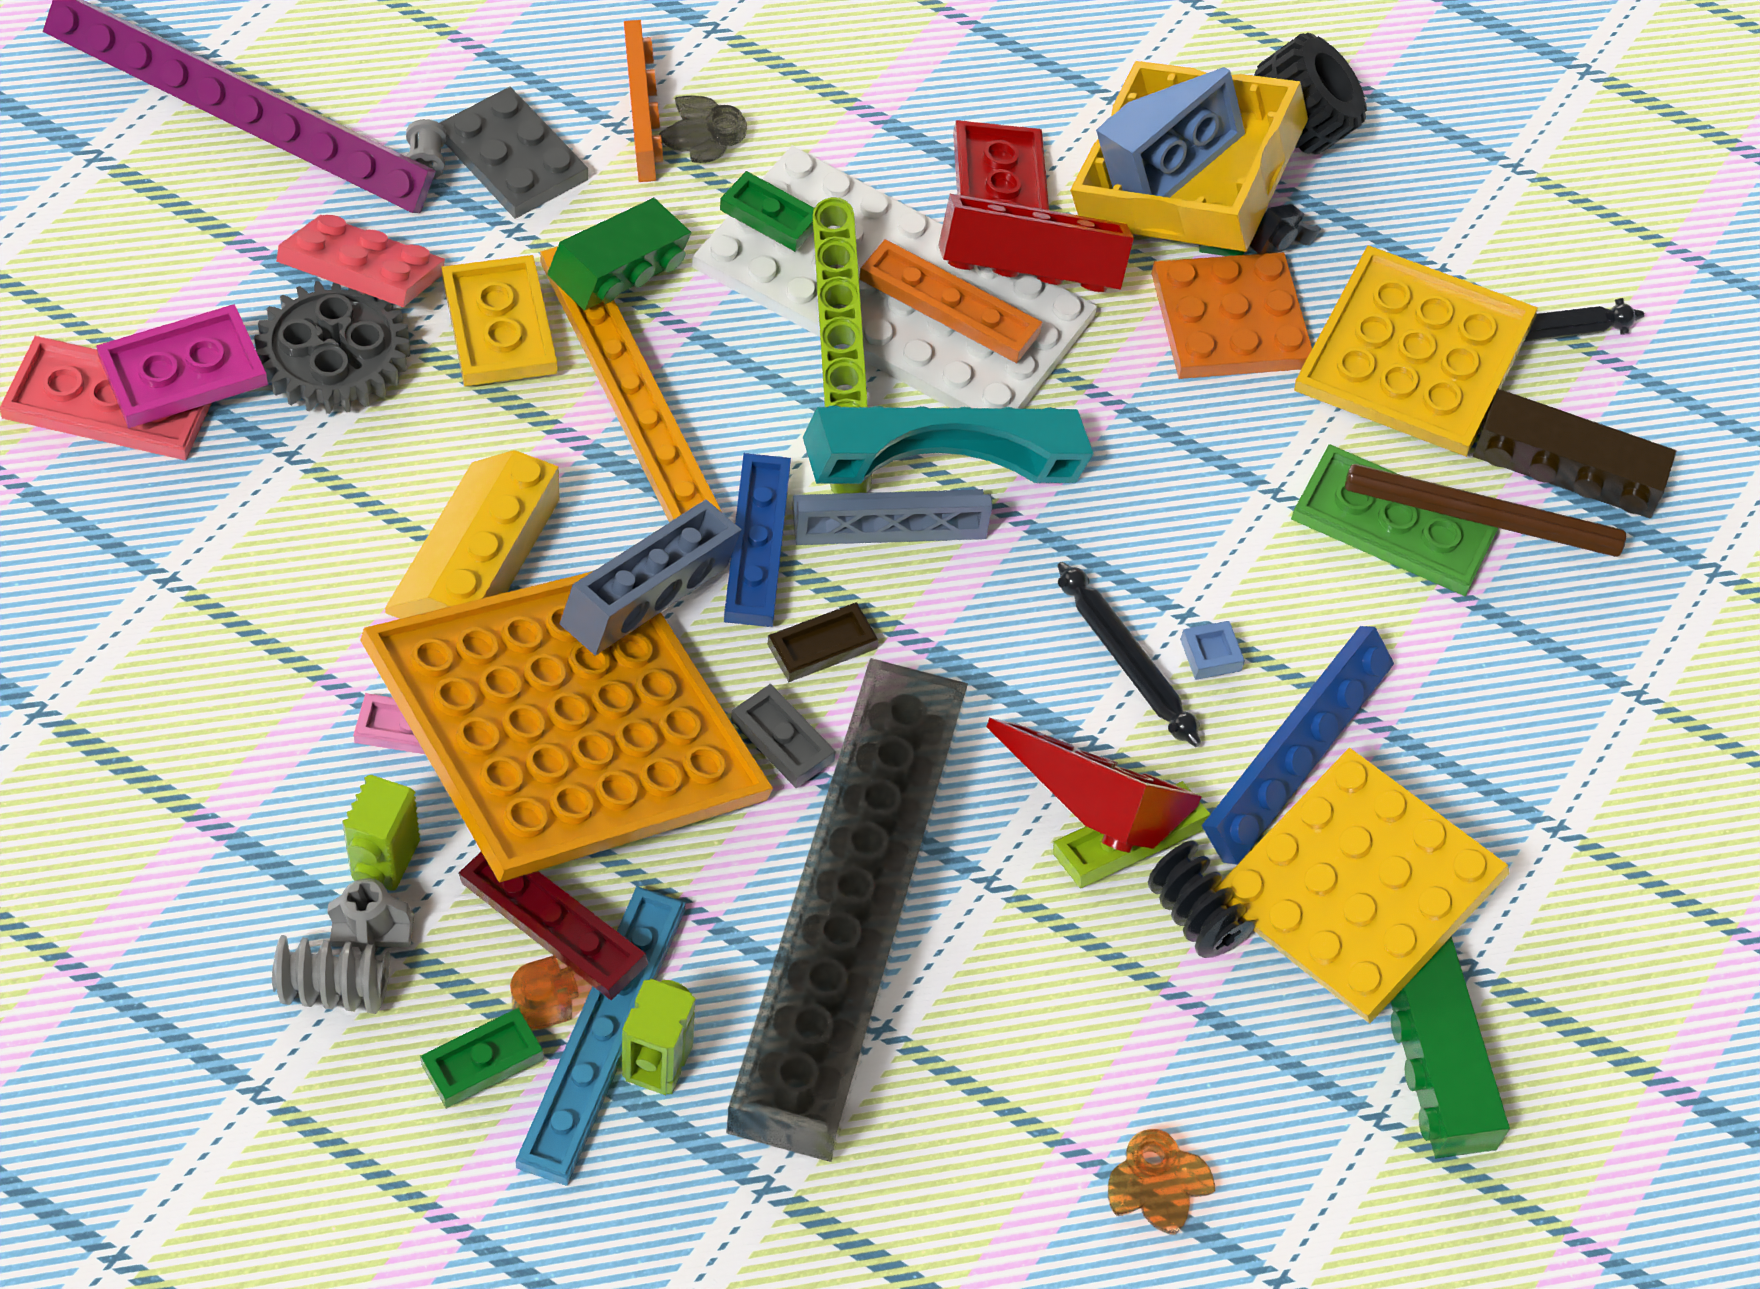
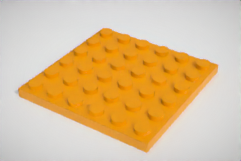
M591 572L364 627L360 639L499 883L767 801L773 789L661 612L596 656L560 625L572 585Z

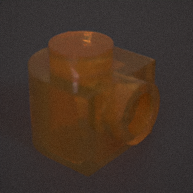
M555 955L521 966L511 979L512 1010L519 1008L530 1028L542 1029L572 1020L571 999L579 997L577 983L571 967L568 966L560 969Z

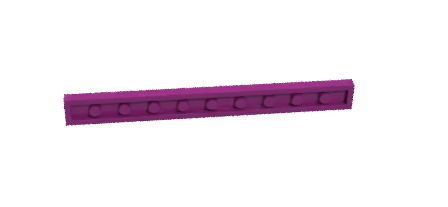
M52 0L42 32L411 213H421L436 173L435 170L85 0Z

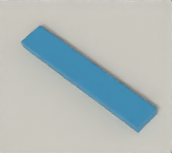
M636 886L617 932L646 953L648 965L612 1001L592 986L515 1160L517 1169L568 1186L622 1060V1028L631 1008H635V999L643 981L656 980L685 913L686 902Z

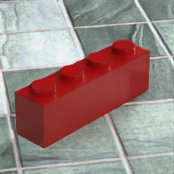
M950 193L938 246L943 260H948V264L955 268L972 270L977 265L992 268L994 273L1005 277H1018L1019 273L1036 275L1038 280L1048 284L1061 285L1063 280L1078 282L1081 287L1090 291L1106 292L1107 288L1121 290L1134 237L1127 224Z

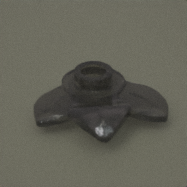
M686 95L675 98V105L682 120L659 133L662 142L669 148L681 152L689 151L690 159L694 163H707L724 155L728 146L736 145L745 138L747 122L741 111L734 106L718 105L709 97Z

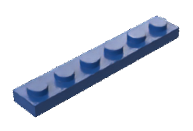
M1360 626L1202 824V828L1223 863L1239 864L1395 664L1376 627Z

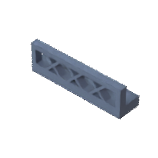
M983 489L793 495L792 510L796 545L982 540L987 538L992 511L991 494H984Z

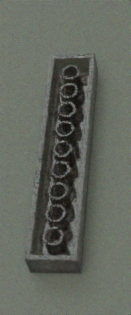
M870 658L728 1106L727 1134L832 1162L961 721L968 683Z

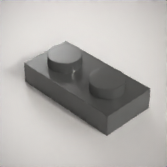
M771 683L732 710L731 721L795 788L801 786L835 761L836 751Z

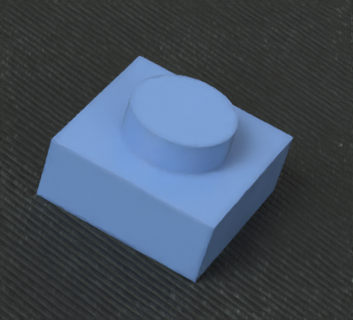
M1230 621L1183 629L1180 641L1195 680L1242 671L1245 660Z

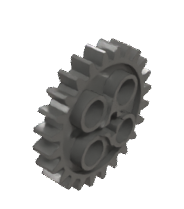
M315 281L314 292L308 293L304 288L298 286L296 287L298 298L293 300L288 296L281 295L282 309L271 306L267 308L268 320H259L258 322L259 335L254 336L255 348L265 369L268 383L272 382L273 394L277 396L287 392L288 404L291 406L303 398L305 399L306 411L309 412L317 403H324L326 414H330L334 404L341 403L346 413L350 412L351 401L358 400L362 405L368 407V395L370 393L381 398L386 397L385 384L397 386L399 384L398 372L407 371L406 357H410L408 325L403 324L401 310H392L390 302L384 300L377 302L376 297L367 294L362 295L359 291L351 288L341 290V285L334 282L330 290H325L320 281Z

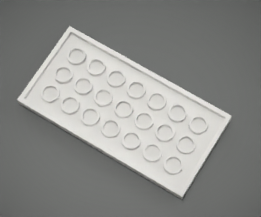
M793 145L762 178L764 181L814 208L820 201L831 197L844 199L852 206L855 217L859 278L862 265L883 240L886 239L1042 321L1040 335L1019 362L1015 363L859 280L865 362L949 408L1012 407L1014 409H1024L1095 318L1096 305L1058 285L1044 283L1038 280L1036 275L1019 273L1018 277H1005L994 273L992 268L975 265L972 270H964L949 265L948 260H943L938 246L943 224ZM728 216L693 255L692 268L820 337L814 232L794 252L737 219ZM830 226L828 228L837 229L840 226ZM832 265V266H830V267L837 269V268H842V267H844V266H842V265ZM837 304L832 307L840 309L845 308L846 305ZM846 344L836 345L841 349H846L850 347Z

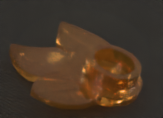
M1159 1129L1143 1130L1131 1138L1126 1149V1160L1112 1170L1108 1181V1201L1112 1212L1116 1216H1123L1141 1209L1143 1216L1153 1227L1170 1235L1177 1234L1186 1222L1190 1207V1197L1208 1196L1215 1192L1214 1178L1206 1162L1198 1155L1180 1150L1176 1141L1167 1132ZM1154 1152L1161 1158V1163L1157 1165L1151 1164L1144 1159L1143 1154Z

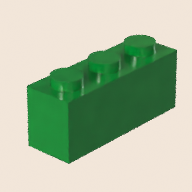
M653 197L560 241L547 275L585 311L601 302L606 304L613 301L621 292L633 286L636 288L643 286L651 277L666 271L669 273L675 270L686 256L684 249L692 232Z

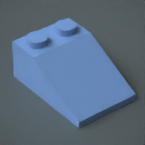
M1222 67L1128 102L1096 129V133L1112 187L1115 184H1120L1123 191L1170 198L1245 134L1231 71Z

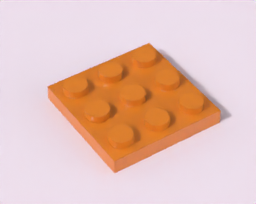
M1284 252L1154 261L1151 274L1178 379L1302 369L1312 350V346Z

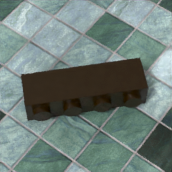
M1498 389L1484 421L1472 457L1486 461L1493 466L1503 467L1532 477L1539 482L1549 483L1575 492L1582 497L1592 498L1621 508L1628 513L1638 514L1651 519L1664 494L1677 450Z

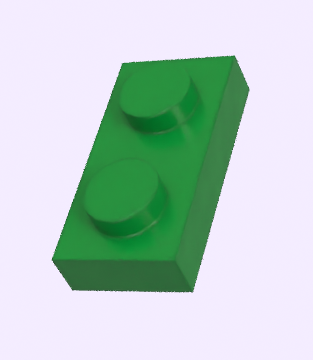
M745 171L720 198V211L794 252L814 232V207L748 171Z
M516 1008L420 1055V1059L425 1073L447 1109L544 1060V1056L539 1042L519 1008Z

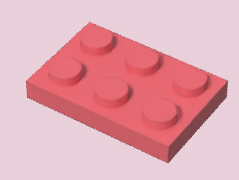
M320 214L278 245L276 262L405 307L442 276L441 267L444 266L445 259L430 254L429 250L425 247L413 244L405 245L388 239V236L383 232L363 230L346 224V221L339 216Z

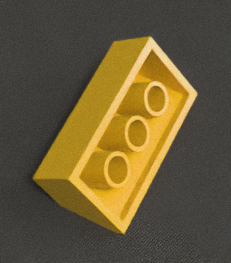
M516 450L472 462L387 603L385 613L401 619L506 593L560 501L559 466Z

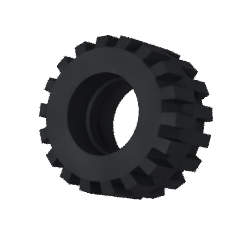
M1312 33L1299 34L1257 66L1254 76L1300 81L1308 121L1295 148H1299L1302 152L1312 153L1313 155L1320 154L1365 122L1367 104L1358 78L1345 58L1323 38L1316 37Z

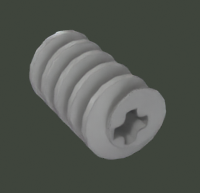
M281 935L276 946L272 969L273 992L277 989L280 1003L290 1005L297 993H299L302 1006L312 1007L320 994L323 1007L332 1010L336 1007L342 995L345 1010L355 1012L362 999H364L367 1013L376 1014L382 1006L387 991L390 965L389 948L382 961H376L373 945L367 944L361 958L356 959L354 958L351 942H345L337 957L333 956L330 941L323 940L318 953L311 954L309 939L302 937L296 952H290L287 936Z

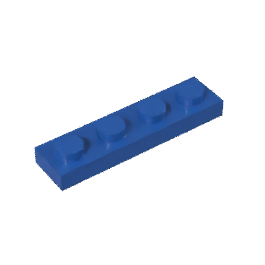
M743 453L735 524L742 530L731 555L724 610L725 623L773 627L791 458Z

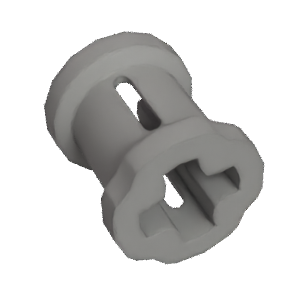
M420 119L412 122L406 129V140L410 145V152L407 153L406 157L435 170L436 173L433 179H436L443 174L445 159L441 154V147L446 142V130L443 125L430 119Z

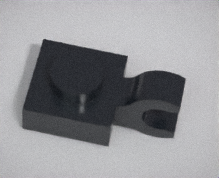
M1293 204L1269 207L1257 228L1250 247L1256 253L1264 254L1282 251L1289 247L1293 241L1303 245H1311L1321 228L1318 225L1309 226L1303 223L1301 220L1305 214Z

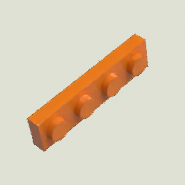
M641 20L624 21L638 182L656 181L655 163L663 162L661 135L652 136L651 130L660 129L658 102H649L648 98L649 96H657L655 69L646 70L645 64H654L652 38H643Z
M886 239L883 240L860 268L859 280L1015 363L1019 362L1041 333L1042 321Z

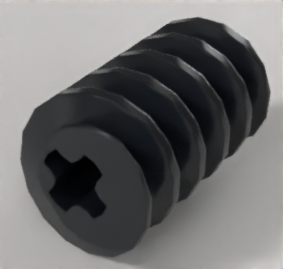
M1190 840L1172 849L1156 864L1150 873L1148 887L1153 893L1160 894L1159 900L1163 908L1172 910L1171 917L1174 923L1184 926L1183 934L1185 938L1191 942H1196V953L1203 958H1213L1236 948L1254 929L1255 920L1242 924L1238 923L1245 914L1246 907L1241 903L1229 908L1226 907L1233 898L1234 891L1229 887L1217 892L1214 891L1222 881V875L1216 871L1205 876L1202 875L1209 867L1210 859L1207 856H1201L1191 860L1197 852L1199 845L1196 841Z

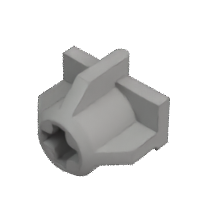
M371 878L356 880L345 888L341 896L329 902L327 912L332 921L330 944L332 947H343L345 942H351L352 947H359L361 954H363L367 944L373 945L374 953L376 952V947H410L415 915L410 910L408 903L389 896L387 889L381 882Z

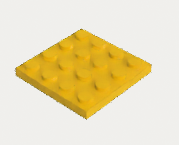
M1367 245L1296 378L1294 391L1467 457L1489 413L1498 389H1501L1536 318L1538 307Z
M1349 747L1220 882L1214 891L1217 892L1227 887L1231 888L1234 891V896L1226 907L1229 908L1239 903L1243 904L1246 907V912L1240 921L1244 923L1255 920V927L1253 929L1255 933L1370 1024L1509 875L1508 864Z

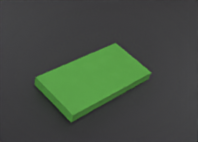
M1328 444L1294 508L1291 520L1466 597L1498 528L1347 491L1345 489V481L1352 464H1359L1391 473L1395 472Z

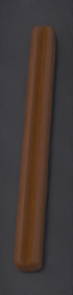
M1352 464L1346 476L1345 489L1350 492L1613 557L1621 555L1626 543V532L1622 529L1359 464Z

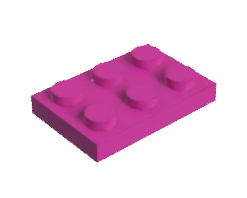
M235 304L96 345L98 357L128 428L268 385L265 369Z

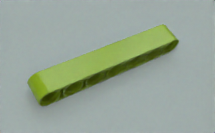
M831 197L820 201L813 211L824 406L868 407L854 211L846 200ZM830 226H840V228H837V229H830V228H828V227H830ZM832 265H842V266H844V267H842V268H837V269H836V268H831L830 266H832ZM837 304L846 305L845 308L840 309L833 308L832 306ZM840 344H846L850 346L846 349L834 348V346ZM840 385H850L853 388L849 390H839L836 387ZM872 474L861 484H830L831 490L834 494L868 493L871 489Z

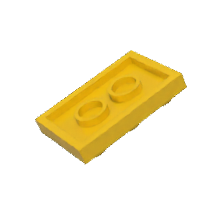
M533 255L441 267L464 387L558 374L556 354Z

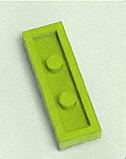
M1183 781L1174 784L1191 791ZM1200 802L1199 806L1154 849L1133 845L1131 853L1123 852L1103 844L1101 841L1104 834L1085 826L1053 841V855L1081 889L1203 831L1202 824L1210 816V813Z

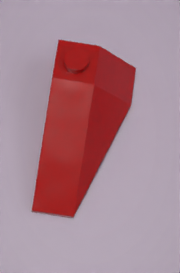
M989 717L986 727L1086 827L1104 834L1101 842L1109 847L1131 853L1133 845L1154 849L1199 806L1202 796L1147 773L1142 775L1132 770L1118 767V762L1077 749L1074 753L1075 746L1017 723Z

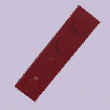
M480 852L458 872L461 883L611 1001L648 965L646 953L539 871L499 883L483 853Z

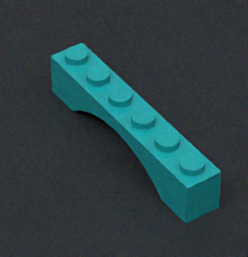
M883 406L817 407L802 437L816 484H861L874 471L895 460L931 453L966 455L990 461L1018 473L1033 483H1076L1094 455L1078 409H1056L1052 407L1044 409H1014L1012 407L928 408L925 406L915 408Z

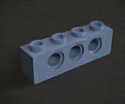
M705 499L574 583L560 625L595 656L725 570L742 529Z

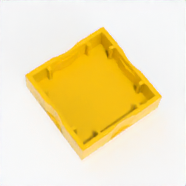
M1135 61L1113 104L1111 116L1130 101L1204 75L1206 72L1190 67ZM1245 74L1232 75L1245 134L1170 198L1123 191L1120 184H1115L1112 187L1099 139H1097L1070 189L1078 216L1127 224L1131 233L1136 235L1247 252L1308 121L1300 81Z

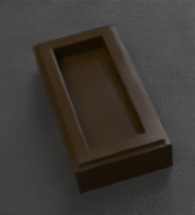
M855 602L768 635L767 645L789 683L876 650L878 638L858 603Z

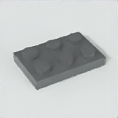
M511 86L440 122L446 130V146L514 219L588 180V167Z

